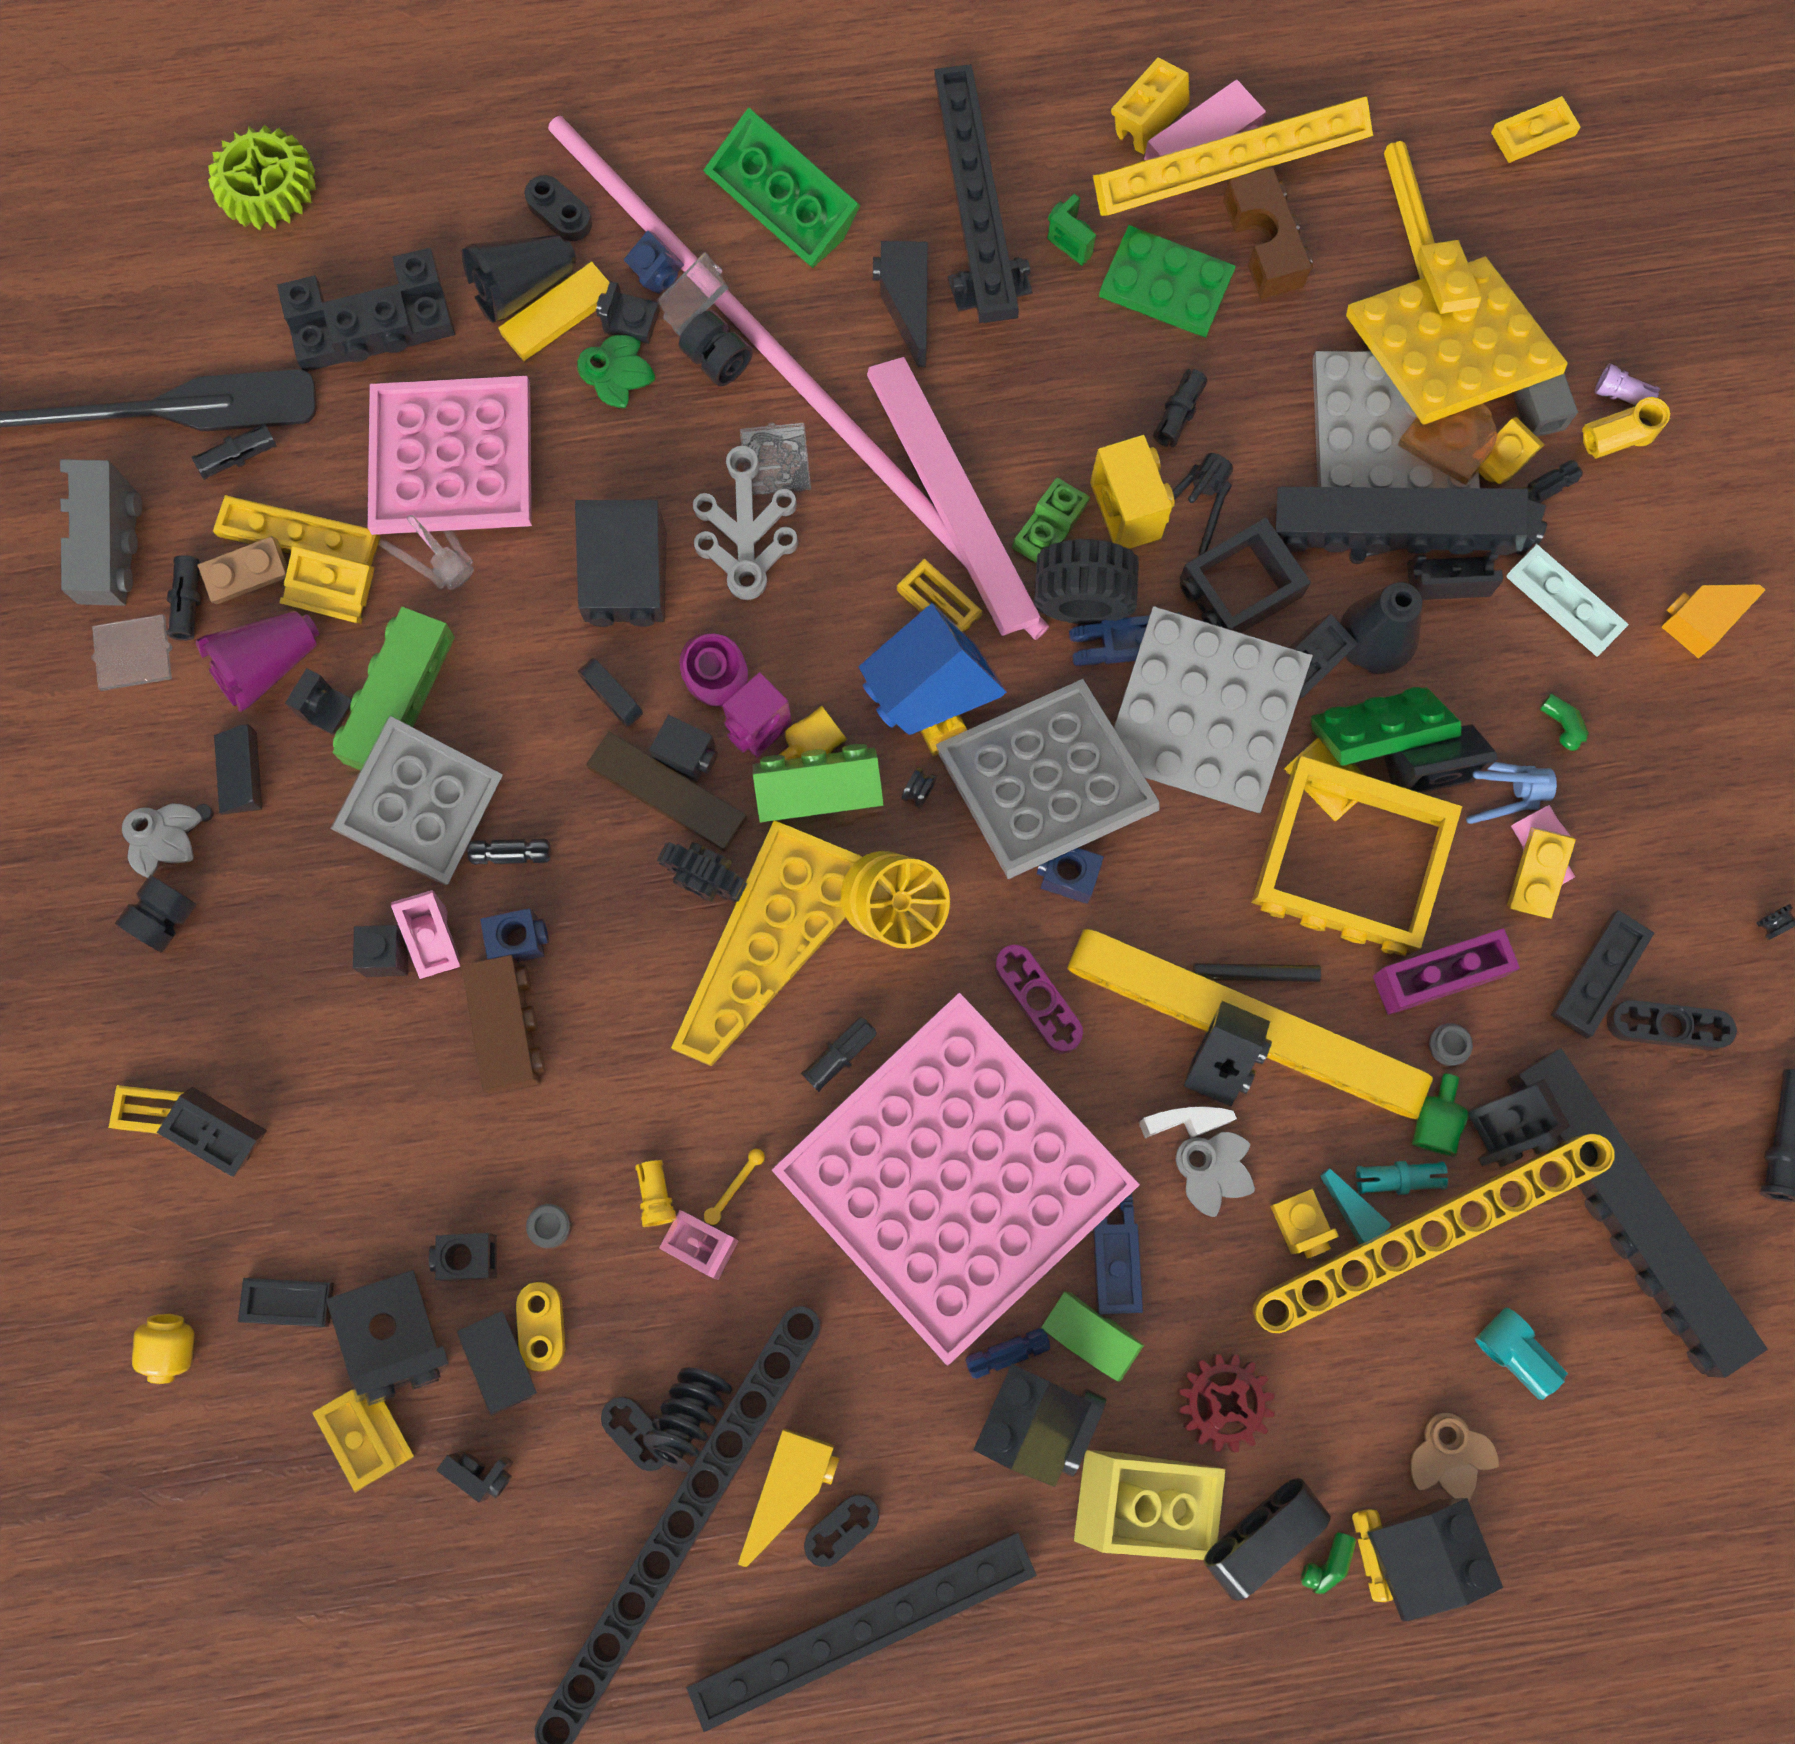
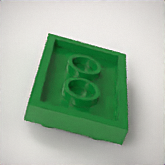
M1128 225L1102 283L1099 297L1206 338L1236 266Z
M1412 687L1400 694L1388 697H1372L1365 700L1364 703L1348 707H1331L1324 713L1311 716L1312 731L1341 766L1461 736V721L1428 687Z

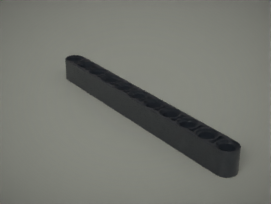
M804 1306L794 1307L788 1310L782 1317L691 1467V1470L686 1475L535 1726L537 1744H573L580 1735L817 1341L821 1332V1320L813 1309ZM799 1313L807 1314L813 1321L814 1329L812 1334L804 1340L795 1338L789 1330L791 1319ZM774 1352L784 1353L790 1361V1369L785 1377L775 1378L766 1369V1361ZM750 1391L760 1392L766 1399V1409L761 1416H750L743 1408L744 1396ZM732 1430L741 1436L743 1446L739 1454L729 1456L721 1450L719 1439L725 1431ZM708 1470L717 1476L718 1489L716 1493L705 1495L697 1489L695 1479L700 1471ZM684 1510L692 1515L694 1519L692 1533L682 1535L673 1529L671 1519L674 1512ZM661 1551L668 1556L670 1568L667 1573L657 1575L649 1569L647 1558L650 1552ZM636 1592L643 1597L645 1610L642 1614L632 1615L625 1610L623 1606L625 1593ZM603 1633L615 1635L620 1643L619 1654L615 1656L604 1654L598 1645L599 1636ZM575 1676H589L595 1685L594 1695L590 1697L579 1695L574 1688ZM558 1716L564 1718L570 1728L569 1736L566 1738L553 1736L549 1730L550 1718Z

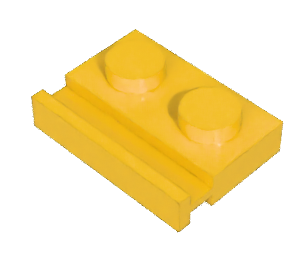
M292 546L284 586H286L283 598L281 597L280 603L362 624L363 606H366L375 567Z
M352 1389L312 1412L354 1492L359 1491L399 1465L414 1458L384 1401L368 1406L366 1399L356 1403Z

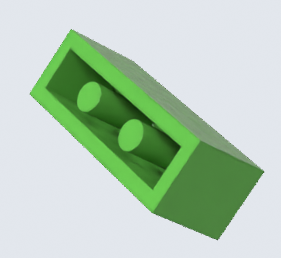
M853 744L843 747V752L826 754L825 750L816 749L801 753V758L785 760L783 755H771L761 758L760 763L752 764L759 821L767 822L884 806L878 757L875 748L867 749L865 744Z

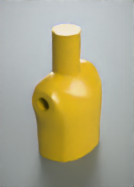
M820 706L808 717L793 724L785 731V739L789 747L778 755H783L785 760L801 758V753L816 749L825 750L826 754H830L847 739L823 706Z

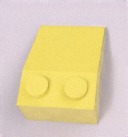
M1086 1450L1074 1541L1102 1553L1204 1560L1208 1550L1218 1542L1226 1469L1126 1453Z

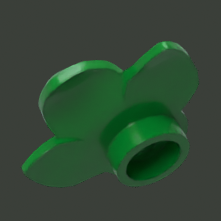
M611 336L600 347H589L583 350L577 360V370L581 378L587 384L595 387L598 397L603 402L618 408L627 407L629 400L628 390L648 386L656 378L650 365L641 357L636 356L641 342L633 336ZM591 361L600 362L604 367L595 368Z

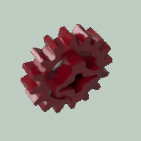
M1213 1354L1212 1366H1209L1201 1359L1196 1361L1200 1372L1197 1375L1185 1372L1184 1377L1191 1383L1189 1389L1178 1388L1177 1391L1179 1395L1187 1398V1404L1177 1407L1179 1413L1189 1414L1190 1419L1183 1425L1185 1430L1190 1431L1197 1428L1199 1432L1195 1441L1203 1445L1211 1438L1212 1450L1217 1452L1221 1451L1224 1442H1227L1230 1451L1233 1453L1239 1452L1240 1440H1243L1251 1447L1256 1445L1252 1434L1255 1431L1267 1434L1268 1429L1261 1423L1263 1417L1270 1418L1275 1415V1412L1265 1408V1402L1275 1398L1274 1393L1263 1392L1261 1388L1269 1380L1267 1376L1260 1375L1254 1377L1252 1374L1256 1364L1253 1362H1247L1242 1368L1239 1367V1355L1231 1354L1227 1364L1224 1363L1221 1354ZM1221 1372L1234 1373L1223 1384H1215L1208 1379L1214 1374ZM1249 1388L1254 1399L1253 1411L1248 1408L1246 1392ZM1211 1391L1223 1395L1232 1393L1230 1402L1241 1415L1226 1410L1219 1412L1221 1403ZM1198 1394L1204 1398L1206 1413L1202 1418L1197 1406ZM1236 1421L1244 1426L1232 1433H1218L1219 1429H1222L1229 1422Z

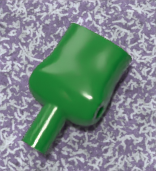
M1443 1074L1438 1097L1426 1096L1417 1119L1412 1140L1414 1146L1445 1156H1457L1460 1138L1468 1120L1467 1109L1454 1102L1460 1080L1458 1076Z

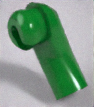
M1335 1533L1328 1560L1321 1567L1315 1563L1305 1565L1300 1577L1302 1585L1312 1588L1313 1593L1325 1594L1348 1575L1357 1542L1356 1539L1344 1533Z

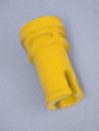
M653 1160L637 1164L635 1169L638 1174L643 1201L640 1204V1209L643 1210L641 1213L642 1226H657L677 1220L676 1212L673 1206H671L672 1198H669L667 1193L663 1161Z

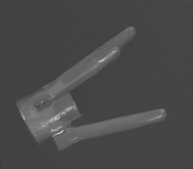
M413 515L408 516V522L435 553L431 559V564L434 566L433 570L386 540L382 539L379 541V545L431 579L439 589L445 585L450 590L460 587L470 578L474 571L471 566L473 560L464 551L453 530L443 531L453 550L449 547L442 548Z

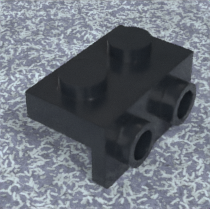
M1545 1079L1477 1105L1468 1111L1472 1123L1488 1150L1478 1158L1481 1166L1496 1161L1500 1167L1509 1165L1524 1156L1523 1151L1531 1148L1535 1154L1547 1151L1559 1144L1557 1136L1570 1127Z

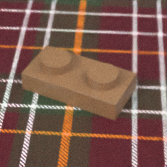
M272 536L198 564L210 601L214 604L223 603L285 579L288 568L278 539Z

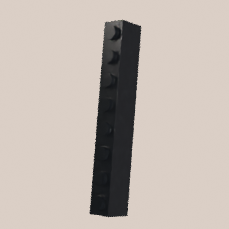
M1562 1048L1546 1054L1508 1078L1507 1082L1511 1086L1510 1092L1545 1079L1570 1127L1557 1136L1559 1144L1573 1137L1586 1134L1601 1135L1612 1144L1615 1153L1611 1167L1605 1172L1579 1184L1578 1187L1587 1198L1584 1200V1203L1589 1213L1597 1221L1603 1222L1612 1235L1610 1243L1614 1250L1623 1259H1628L1637 1272L1635 1279L1639 1287L1646 1295L1654 1297L1663 1310L1661 1318L1667 1328L1673 1334L1680 1336L1688 1347L1687 1356L1692 1365L1700 1373L1706 1374L1707 1377L1726 1378L1767 1351L1768 1348ZM1584 1143L1580 1148L1579 1155L1581 1161L1591 1167L1596 1163L1598 1153L1591 1143Z

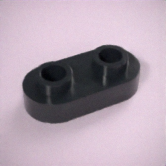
M548 175L537 176L528 182L524 192L528 208L553 232L568 241H578L589 234L592 220L588 207L562 183ZM542 191H549L547 194L544 195L538 194ZM567 214H576V216L573 218H565Z

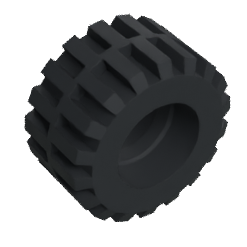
M1074 539L1051 544L1049 547L1040 550V553L1037 555L1034 605L1039 612L1046 616L1075 624H1101L1102 620L1117 621L1126 618L1128 615L1133 614L1137 608L1139 558L1132 550L1103 540Z

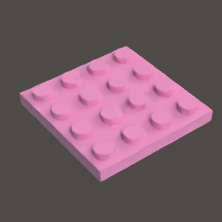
M528 376L370 384L368 529L372 535L532 526L531 407Z

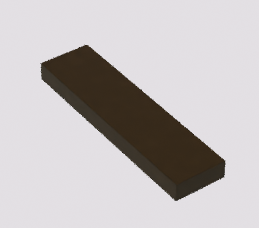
M611 732L607 733L586 764L591 771L724 852L747 820L746 814Z

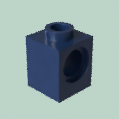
M1076 848L1039 865L1036 874L1044 877L1040 889L1088 904L1104 856ZM1062 863H1070L1076 867L1079 876L1073 880H1066L1058 874L1057 866Z
M531 908L480 919L487 960L512 955L518 962L545 957L543 944L549 943L546 923L544 919H538ZM517 928L526 929V938L521 944L517 946L508 945L507 939L511 931Z

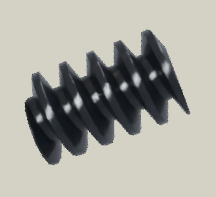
M687 1367L682 1368L678 1373L677 1379L679 1383L671 1386L669 1390L671 1399H666L661 1404L662 1414L656 1415L653 1419L652 1427L654 1430L647 1431L643 1438L644 1445L657 1459L671 1468L683 1472L691 1470L690 1465L682 1459L683 1456L698 1457L700 1453L691 1443L692 1439L705 1442L708 1438L707 1433L699 1427L700 1424L713 1426L717 1421L708 1412V1409L722 1410L725 1405L716 1396L717 1392L728 1395L732 1392L731 1385L719 1376L698 1368Z

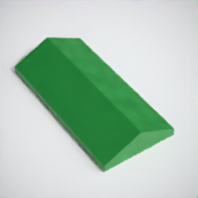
M749 107L703 170L812 268L844 240L861 206Z

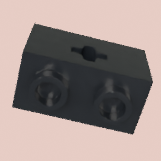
M1222 1001L1191 1060L1184 1087L1231 1107L1239 1092L1247 1094L1255 1077L1256 1070L1252 1069L1255 1062L1262 1065L1269 1053L1272 1041L1266 1039L1270 1021Z

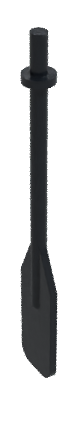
M300 369L197 377L152 400L0 411V428L157 416L202 432L257 428L263 423L267 427L305 424L311 421L316 414V387L311 375Z

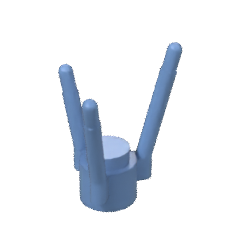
M1495 762L1487 769L1493 771H1474L1473 777L1475 779L1513 782L1516 797H1522L1523 801L1468 816L1466 822L1473 824L1522 810H1538L1540 808V801H1552L1556 794L1557 782L1554 771L1551 768L1519 766Z

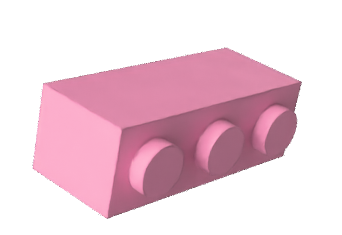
M1236 79L1150 139L1147 143L1144 160L1260 127L1263 124L1266 111Z

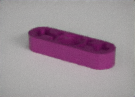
M1009 945L999 952L995 963V971L998 978L1047 1047L1059 1054L1072 1052L1082 1040L1083 1028L1080 1021L1029 950L1020 945ZM1011 955L1014 960L1021 957L1025 961L1022 964L1021 970L1028 979L1034 973L1038 979L1029 981L1021 991H1018L1015 986L1021 984L1022 980L1014 970L1009 973L1004 970L1008 962L1007 956ZM1034 988L1046 990L1051 998L1049 1007L1041 1011L1032 1009L1027 1003V993ZM1056 1007H1059L1062 1013L1057 1014L1055 1017L1060 1026L1064 1028L1070 1025L1074 1030L1069 1036L1072 1041L1069 1044L1063 1039L1058 1042L1053 1039L1056 1027L1051 1020L1045 1026L1039 1021L1050 1016Z

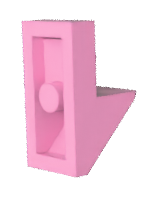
M433 890L391 902L392 910L419 979L460 967L461 959L447 925L448 911Z

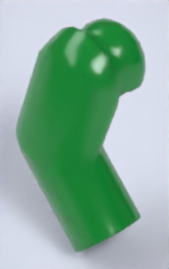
M1550 693L1539 710L1562 724L1565 731L1559 737L1560 744L1571 751H1576L1582 742L1587 741L1589 735L1582 715L1575 707Z

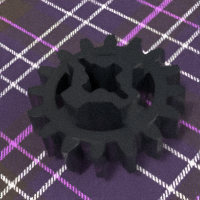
M692 842L689 849L679 844L665 843L657 859L661 866L668 868L669 872L675 874L673 878L674 884L710 902L713 901L716 894L727 900L728 898L733 902H739L748 884L737 873L729 870L732 863L729 859L698 843Z

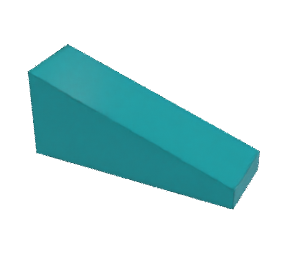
M1330 1168L1320 1175L1359 1244L1365 1243L1384 1233L1392 1225Z

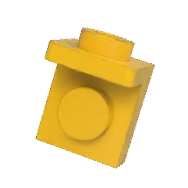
M1515 417L1483 449L1478 450L1472 456V459L1478 464L1479 473L1486 480L1502 484L1512 479L1545 444Z
M1313 1189L1270 1206L1291 1254L1304 1251L1306 1258L1316 1256L1330 1250L1331 1247L1328 1241L1339 1237L1336 1228L1330 1229Z

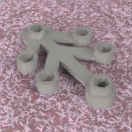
M737 446L726 457L729 474L736 480L737 522L717 505L712 495L707 493L700 494L694 499L693 509L699 519L712 522L738 545V560L721 548L716 536L709 531L701 532L695 537L694 547L700 557L712 559L728 574L727 584L734 596L743 600H751L764 592L767 586L766 572L783 554H791L797 549L798 538L792 528H779L774 534V541L756 559L754 545L781 516H790L795 512L797 501L792 491L780 489L774 493L772 502L753 521L752 479L758 474L759 461L753 449L747 446ZM747 462L751 467L746 472H740L737 470L740 463ZM781 498L792 500L788 507L782 508L777 505ZM704 502L713 504L708 512L699 511V506ZM785 535L793 538L790 545L782 546L779 544L780 538ZM704 540L714 542L713 547L709 550L700 549V544ZM752 576L755 578V581L751 586L746 587L740 584L742 578Z

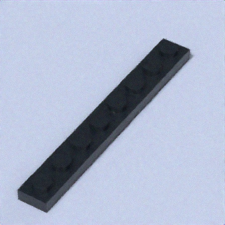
M972 64L934 69L936 91L978 321L980 324L1017 319L1019 307Z
M1016 1531L690 1683L686 1689L703 1732L1037 1575L1019 1533Z

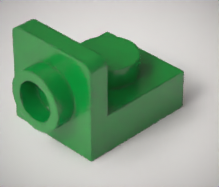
M1074 193L1065 203L1062 201L1058 202L1048 216L1050 224L1047 239L1083 266L1093 254L1096 234L1086 222L1076 219L1081 198Z

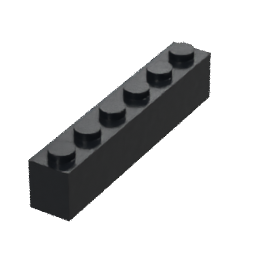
M1278 487L1276 532L1290 552H1301L1307 548H1324L1328 552L1338 553L1354 548L1365 549L1371 553H1384L1390 549H1407L1408 552L1423 554L1431 550H1449L1453 554H1468L1473 550H1491L1493 554L1508 555L1515 551H1522L1528 535V489Z

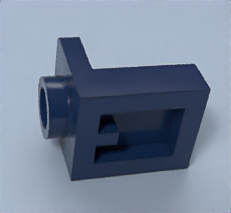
M649 230L646 231L623 259L640 277L639 282L645 288L658 294L673 285L678 277V272L684 266L682 261L658 236Z

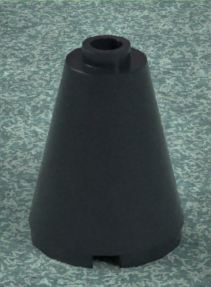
M559 235L473 243L466 246L461 252L467 281L469 284L474 282L479 293L474 298L484 316L491 323L503 321L573 272V264L576 263V255L571 243L568 240L563 241Z
M1394 583L1358 600L1346 610L1340 624L1358 643L1345 656L1350 663L1369 670V673L1385 674L1400 669L1411 660L1418 648L1420 637L1422 597L1418 590L1407 583Z

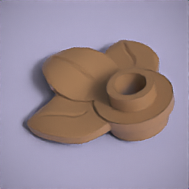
M1439 1413L1430 1418L1424 1431L1425 1441L1413 1451L1411 1457V1476L1418 1490L1428 1489L1438 1482L1453 1498H1467L1468 1501H1470L1476 1488L1478 1469L1490 1470L1499 1467L1498 1455L1490 1439L1483 1434L1469 1431L1464 1420L1452 1413ZM1444 1427H1449L1453 1434L1452 1440L1447 1444H1444L1439 1437V1433Z

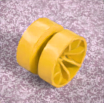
M877 851L863 856L849 869L842 884L841 904L847 920L860 933L893 947L915 948L929 942L942 929L949 913L950 895L945 879L929 863L890 851Z

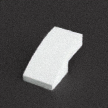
M1187 1107L1160 1112L1145 1117L1138 1123L1145 1138L1182 1123L1185 1124L1190 1138H1194L1229 1124L1237 1118L1232 1110L1214 1107Z

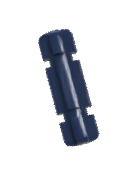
M1038 1328L1026 1333L1027 1337L1021 1338V1336L987 1348L988 1352L986 1353L979 1351L967 1356L966 1365L972 1378L978 1379L990 1374L989 1370L995 1368L998 1371L1011 1366V1364L1029 1359L1028 1355L1032 1353L1036 1356L1049 1351L1051 1347L1044 1329Z

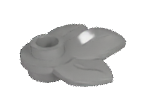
M175 803L168 804L158 810L143 807L130 812L122 823V834L130 844L128 861L131 867L137 873L148 878L150 874L153 875L156 872L160 861L165 863L191 862L194 857L193 849L185 832L197 826L202 821V816L190 806ZM148 821V826L145 830L136 831L140 824Z
M1221 1132L1209 1140L1200 1137L1190 1138L1179 1146L1175 1159L1178 1170L1186 1177V1195L1190 1202L1203 1214L1210 1217L1217 1216L1222 1197L1239 1198L1254 1193L1255 1187L1251 1175L1240 1162L1250 1148V1143L1243 1137L1235 1133ZM1197 1151L1203 1155L1204 1163L1201 1167H1194L1190 1163L1189 1156L1192 1152Z

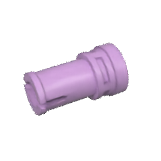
M1613 364L1606 366L1595 388V393L1606 397L1609 395L1610 399L1618 398L1635 406L1644 398H1657L1660 391L1659 387H1654L1630 377L1627 371L1621 372V369Z

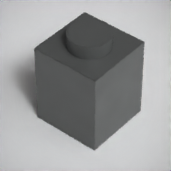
M1565 374L1518 390L1514 395L1522 423L1537 437L1566 430L1578 414Z

